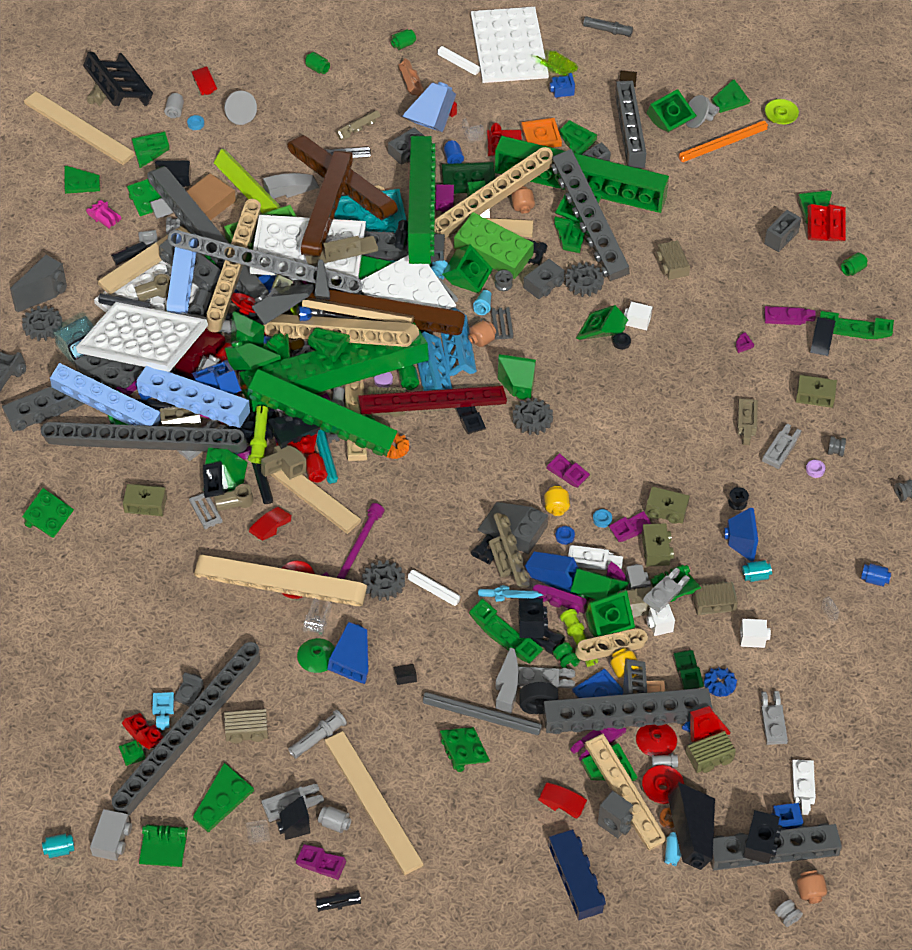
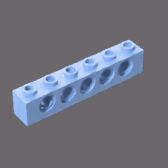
M61 363L58 364L50 377L52 388L125 424L158 426L161 421L159 411Z
M146 366L136 380L138 393L144 396H150L161 402H167L178 408H184L195 414H201L212 420L226 423L229 426L240 428L250 413L249 400L167 371Z

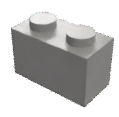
M103 809L90 846L92 856L117 861L119 854L123 855L126 846L124 842L125 836H129L132 829V823L129 821L128 814Z

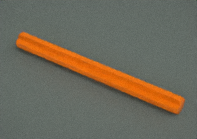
M764 120L683 151L679 153L678 158L681 162H686L768 129V124Z

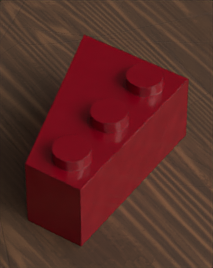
M206 328L175 365L176 375L193 380L192 373L196 372L203 355L207 357L210 355L215 356L226 343L225 336L217 332H211Z

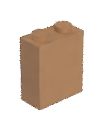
M211 173L187 190V193L210 220L236 201L235 190Z

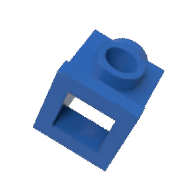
M569 73L568 76L553 77L552 82H549V90L553 92L555 98L574 96L575 82L572 73Z
M799 803L773 806L771 814L780 816L778 825H781L782 828L787 830L796 829L803 825Z

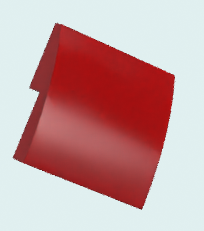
M810 204L808 206V240L846 241V207L831 204L827 207Z

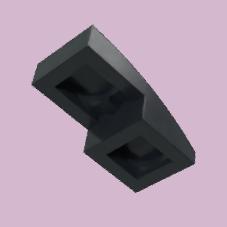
M817 317L810 353L824 356L829 355L836 320Z
M475 406L455 408L467 434L486 429L480 412H477Z

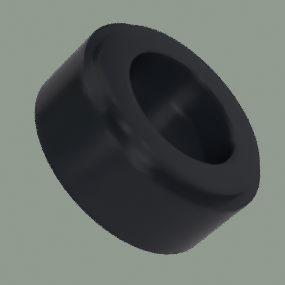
M618 333L613 337V345L620 350L627 349L631 345V338L626 333Z

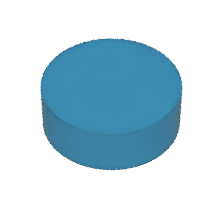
M198 115L191 116L187 120V125L191 130H200L204 127V119Z
M599 509L593 514V523L601 528L608 527L612 523V514L608 510Z

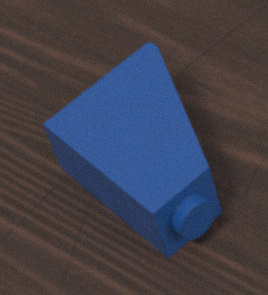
M533 552L525 565L531 578L555 589L578 595L571 592L576 571L579 569L574 557Z
M348 622L329 659L327 670L363 684L366 683L368 676L367 629L361 625Z

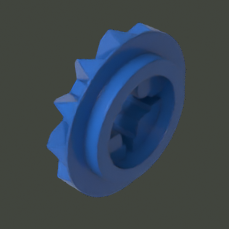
M720 666L717 669L711 668L705 674L704 685L705 688H709V693L712 695L724 697L734 692L737 680L734 673L729 672L728 668L721 669ZM717 678L725 679L724 684L721 682L717 683Z

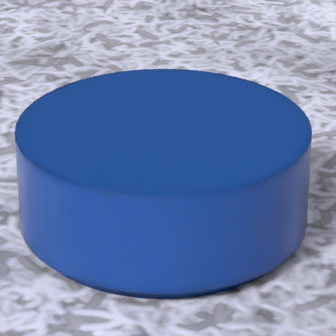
M561 526L556 530L555 538L560 544L568 545L574 541L575 532L571 527Z

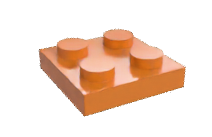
M555 118L521 122L526 142L551 148L562 147V140Z

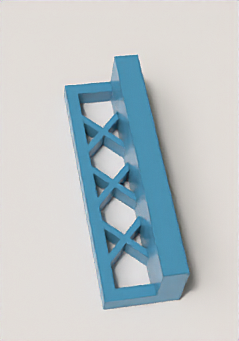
M465 315L464 326L460 335H453L449 341L448 337L450 334L441 333L449 376H454L462 370L469 374L477 372L472 344L468 339L469 326L467 315ZM455 345V346H456V349H455L453 355H451V350H452L453 346ZM457 359L459 365L453 368V365Z
M423 332L422 335L428 342L429 355L428 361L418 363L423 390L453 389L441 339Z

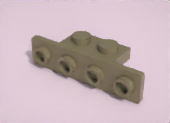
M358 235L323 243V251L320 257L304 256L308 265L315 266L318 265L319 259L323 260L324 263L377 252L378 246L374 236L359 238Z
M496 513L494 518L500 536L490 540L489 544L500 576L504 578L514 574L518 587L528 588L530 587L529 575L524 570L523 558L516 546L517 540L510 529V520L506 515Z

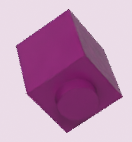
M436 184V211L447 212L454 205V185Z

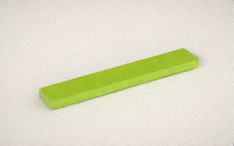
M225 149L220 150L214 164L248 199H255L260 202V212L262 214L282 208Z

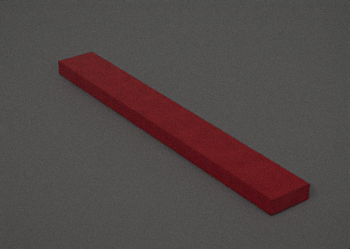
M503 386L358 395L357 401L360 414L501 405L507 403V398Z

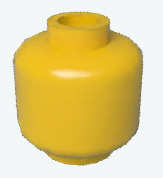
M550 487L544 494L545 509L550 514L561 516L569 510V493L563 487Z
M626 648L615 652L610 661V665L618 678H624L625 659L638 661L634 652L626 650ZM631 666L632 670H639V667Z

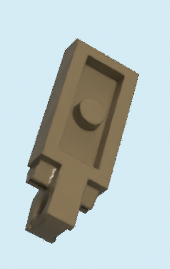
M379 111L369 112L336 130L339 140L349 138L351 132L356 133L362 130V126L365 124L369 126L377 122L376 118L381 116Z
M739 398L737 431L738 435H743L742 445H750L751 436L756 435L758 400Z

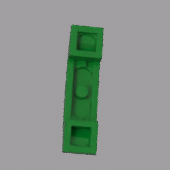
M821 311L820 318L836 320L833 334L862 339H881L890 337L893 334L894 320L876 318L875 322L839 318V313Z
M480 600L469 611L474 621L490 638L508 651L510 648H513L516 657L531 664L543 651V648L531 638H519V633L497 616V610L485 600Z

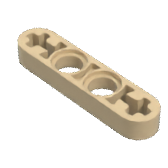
M635 628L586 639L578 643L575 654L580 660L589 661L611 656L624 648L633 651L642 648L648 636L644 630ZM620 639L625 643V645L620 646L616 643L615 640ZM598 644H605L608 649L603 650L598 646Z

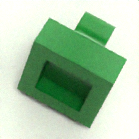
M136 740L119 746L125 766L146 759L141 744Z

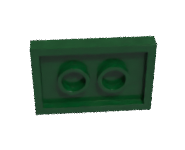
M494 162L442 164L443 185H454V194L467 193V182L485 181L487 185L495 179Z

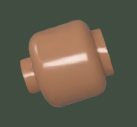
M522 186L512 193L511 199L515 211H520L523 214L529 213L534 208L535 200L532 190Z
M481 320L469 328L468 339L471 344L484 347L495 339L496 329L491 322Z
M817 870L801 873V877L797 879L800 898L805 901L809 900V904L822 902V897L827 895L824 876L817 873Z

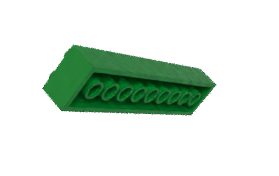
M411 136L408 218L409 264H431V257H434L436 158L435 143H432V136Z
M501 136L495 150V173L502 175L537 150L547 146ZM547 147L552 151L553 157L565 152L563 150ZM574 153L591 190L601 194V199L658 213L662 212L667 198L668 175ZM542 157L541 159L547 160L548 157ZM529 166L527 169L531 170L534 169V167ZM551 167L530 181L561 189L558 183L559 176L553 173ZM567 170L564 173L569 174L571 171Z
M419 330L418 337L408 347L348 343L336 362H332L317 350L303 353L253 370L239 372L241 390L246 399L249 400V405L254 412L257 411L256 408L258 406H261V409H263V406L269 407L266 403L254 401L247 395L248 388L257 369L315 394L428 361V342Z

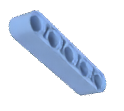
M177 234L176 244L181 242L182 237L180 234ZM198 239L191 240V248H197ZM175 247L167 312L181 314V312L188 313L196 259L195 252Z

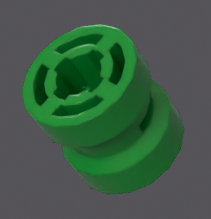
M568 642L559 645L553 651V656L561 662L562 668H567L566 665L569 663L574 667L580 663V659L573 652V648Z

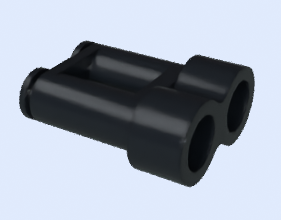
M529 240L534 243L533 253H536L535 259H529L528 264L533 263V265L538 264L540 266L548 246L543 242L537 243Z
M487 534L481 543L473 548L471 555L487 564H491L494 556L491 548L488 549L487 546L489 541L494 538Z
M548 629L544 630V636L548 638V641L542 638L531 639L539 646L545 648L546 652L553 655V651L563 644L566 637Z

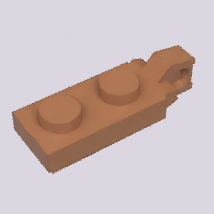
M405 58L399 64V70L403 74V80L407 84L408 92L420 97L424 92L417 71L412 68L410 61Z

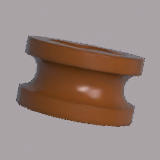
M670 808L663 809L660 813V824L665 828H674L673 820L672 822H669V819L665 820L667 814L670 815L669 817L672 815Z

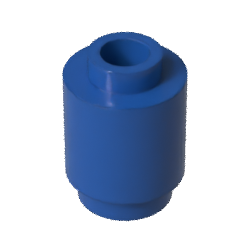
M448 141L444 146L447 163H462L464 156L460 145L456 141Z
M871 563L870 565L864 564L862 580H866V583L884 587L885 583L889 584L891 572H888L887 567Z

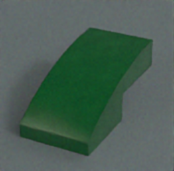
M694 651L674 653L672 656L683 690L703 688L704 684L700 668L697 667Z

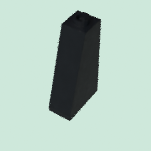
M679 782L668 793V801L682 862L702 870L713 859L715 798Z

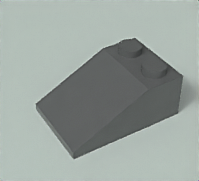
M45 255L10 288L15 311H23L64 293L67 283L63 264Z
M305 284L276 287L269 291L265 289L254 299L255 303L252 308L264 325L309 297L315 285Z
M496 502L478 528V531L486 535L490 534L493 538L500 536L494 514H504L510 520V529L517 540V549L529 555L547 528L548 514L529 506Z

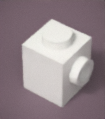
M631 302L629 309L626 308L624 313L628 319L626 326L647 330L652 315V306Z
M669 604L659 613L653 608L649 609V616L646 617L648 628L652 629L654 636L671 633L674 630L675 619Z
M742 619L740 628L741 647L765 648L766 641L770 640L771 635L770 628H767V620Z

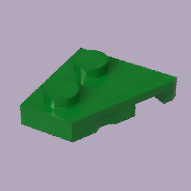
M165 132L132 138L139 168L144 167L169 150V143Z
M64 166L65 194L100 191L99 175Z
M555 217L554 225L562 249L580 253L586 232L583 233L579 223Z

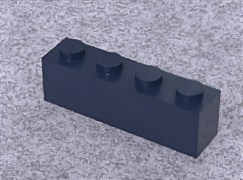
M574 830L550 836L548 847L578 921L603 913L604 905H606L605 897L597 889L598 881L596 875L590 872L588 856L583 855L580 837H576Z

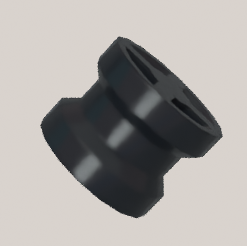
M741 487L733 488L729 494V506L734 510L745 509L748 504L749 493Z

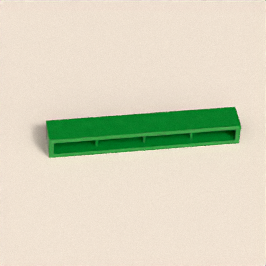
M257 369L248 388L247 395L252 400L262 401L272 409H280L290 417L296 416L308 425L314 424L320 427L324 432L337 434L340 439L355 442V445L358 447L371 449L373 453L379 456L384 455L387 457L398 432L393 428Z

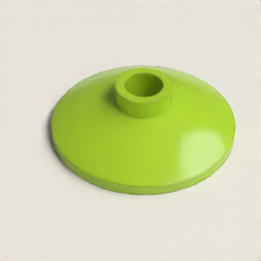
M776 99L766 105L765 115L774 123L790 124L798 118L799 110L789 100Z

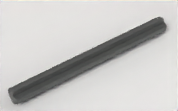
M425 692L423 696L424 704L534 735H539L542 729L541 723L430 692Z

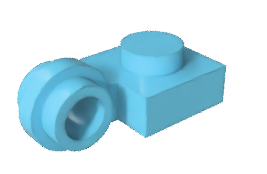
M174 692L153 693L152 711L153 715H160L156 716V726L161 728V730L170 727L169 715L165 716V714H174Z

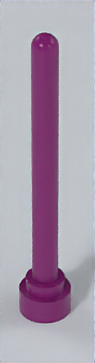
M377 503L370 505L367 511L368 519L337 578H346L375 520L377 521L385 512L381 505Z

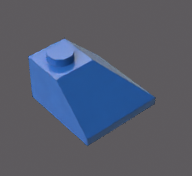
M749 508L730 518L727 527L723 530L724 539H728V546L749 561H754L758 545L754 508Z

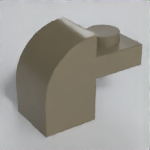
M280 446L274 447V454L261 459V472L266 477L282 470L290 480L306 473V458L298 449L292 446H287L283 449Z

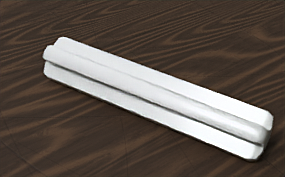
M443 46L438 49L439 56L474 75L479 73L480 67Z
M412 569L408 574V580L454 606L459 603L460 595L416 570Z

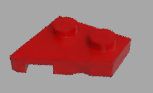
M710 706L690 712L692 743L725 731L727 735L730 734L728 727L724 725Z

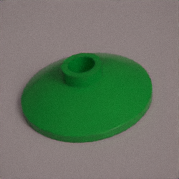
M310 639L300 646L297 652V660L306 671L312 673L325 672L328 669L329 659L335 646L325 639Z

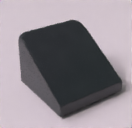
M414 664L393 667L397 685L417 682Z

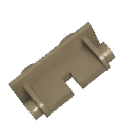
M95 83L94 91H91L87 96V102L89 104L97 103L98 106H101L106 95Z

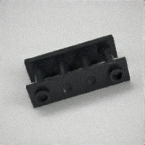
M88 52L83 66L113 106H120L123 98H139L144 106L149 104L153 92L122 53H119L116 61H101L94 52ZM107 68H116L117 71H108ZM114 78H123L125 81H116ZM122 88H131L132 91H124Z

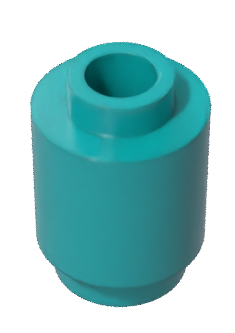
M766 560L746 563V565L742 566V573L745 575L744 581L755 582L769 579V575H772L771 564L767 563Z
M63 833L45 837L46 842H42L43 853L48 855L49 859L69 855L70 852L75 851L72 834L67 835Z

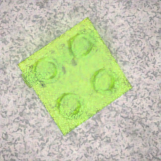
M550 51L548 60L536 56L541 60V64L552 68L553 71L560 75L568 76L569 73L573 75V72H576L578 69L577 63L569 60L567 57L565 58V56L557 51Z

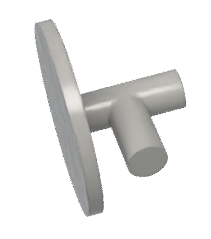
M239 90L227 97L224 111L232 123L244 125L251 122L255 117L257 103L250 93Z
M703 95L695 96L689 102V105L697 116L686 123L690 128L699 127L705 119L708 121L713 120V115L708 113V99Z

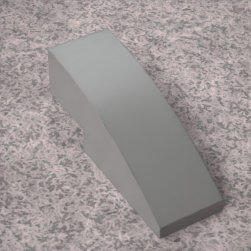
M289 173L263 178L264 189L273 199L284 195L289 198L319 188L313 175Z
M510 648L496 679V690L500 691L496 699V709L511 714L515 705L518 688V664L513 648Z

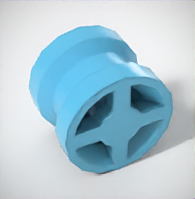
M445 260L433 262L431 269L436 276L443 280L445 277L442 274L448 263Z

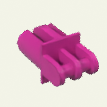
M99 200L98 204H93L91 209H86L87 214L95 222L99 221L108 229L121 220V216L108 207V202L104 203L102 200Z

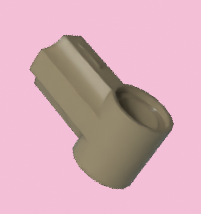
M158 274L154 277L153 281L134 287L138 299L144 301L156 296L161 298L168 297L170 278L166 274Z
M240 484L235 490L227 491L224 495L214 496L217 511L235 507L247 508L253 504L252 490L247 484Z

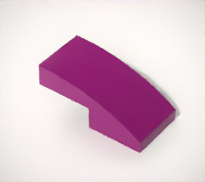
M560 453L546 468L576 488L590 476L576 462L571 464Z
M643 511L630 519L624 517L611 524L609 528L617 541L623 542L642 534L643 524L652 523Z
M304 844L296 864L302 868L339 880L346 860L345 857L325 853L323 848Z

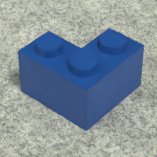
M227 360L192 373L194 381L233 395L241 391L235 372Z

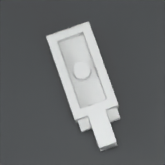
M571 545L569 548L568 557H574L578 567L607 570L610 562H613L622 569L623 556H615L609 550Z
M792 760L793 798L795 803L800 804L801 814L808 815L811 810L810 804H814L816 798L814 761Z

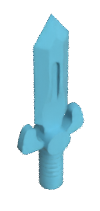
M504 585L495 589H479L478 591L479 597H495L496 602L504 601V597L536 598L543 595L538 591L510 590L508 586Z

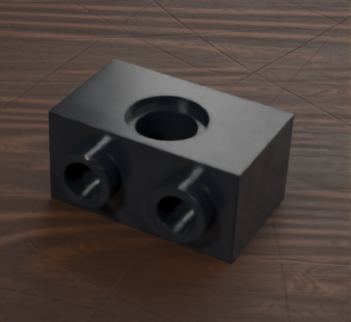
M519 598V638H544V630H548L547 606H543V598Z
M754 810L743 858L769 864L771 856L775 857L778 844H774L775 837H780L782 826L778 825L780 816ZM759 836H765L768 839H762Z

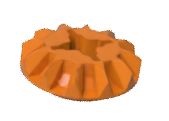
M397 432L393 441L397 444V449L391 445L387 458L398 459L405 456L409 451V440L406 439L405 435L401 436Z

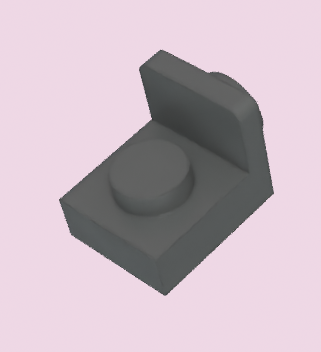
M184 672L182 676L183 683L177 691L174 701L190 707L204 689L203 679L196 674Z

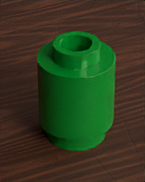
M405 29L392 35L391 44L393 48L401 50L413 45L416 42V35L412 29Z
M316 52L308 54L305 58L306 66L318 74H326L330 69L328 60Z
M860 252L855 253L843 261L841 271L846 276L855 275L867 267V257Z
M414 365L398 370L402 388L413 390L418 387L419 378Z

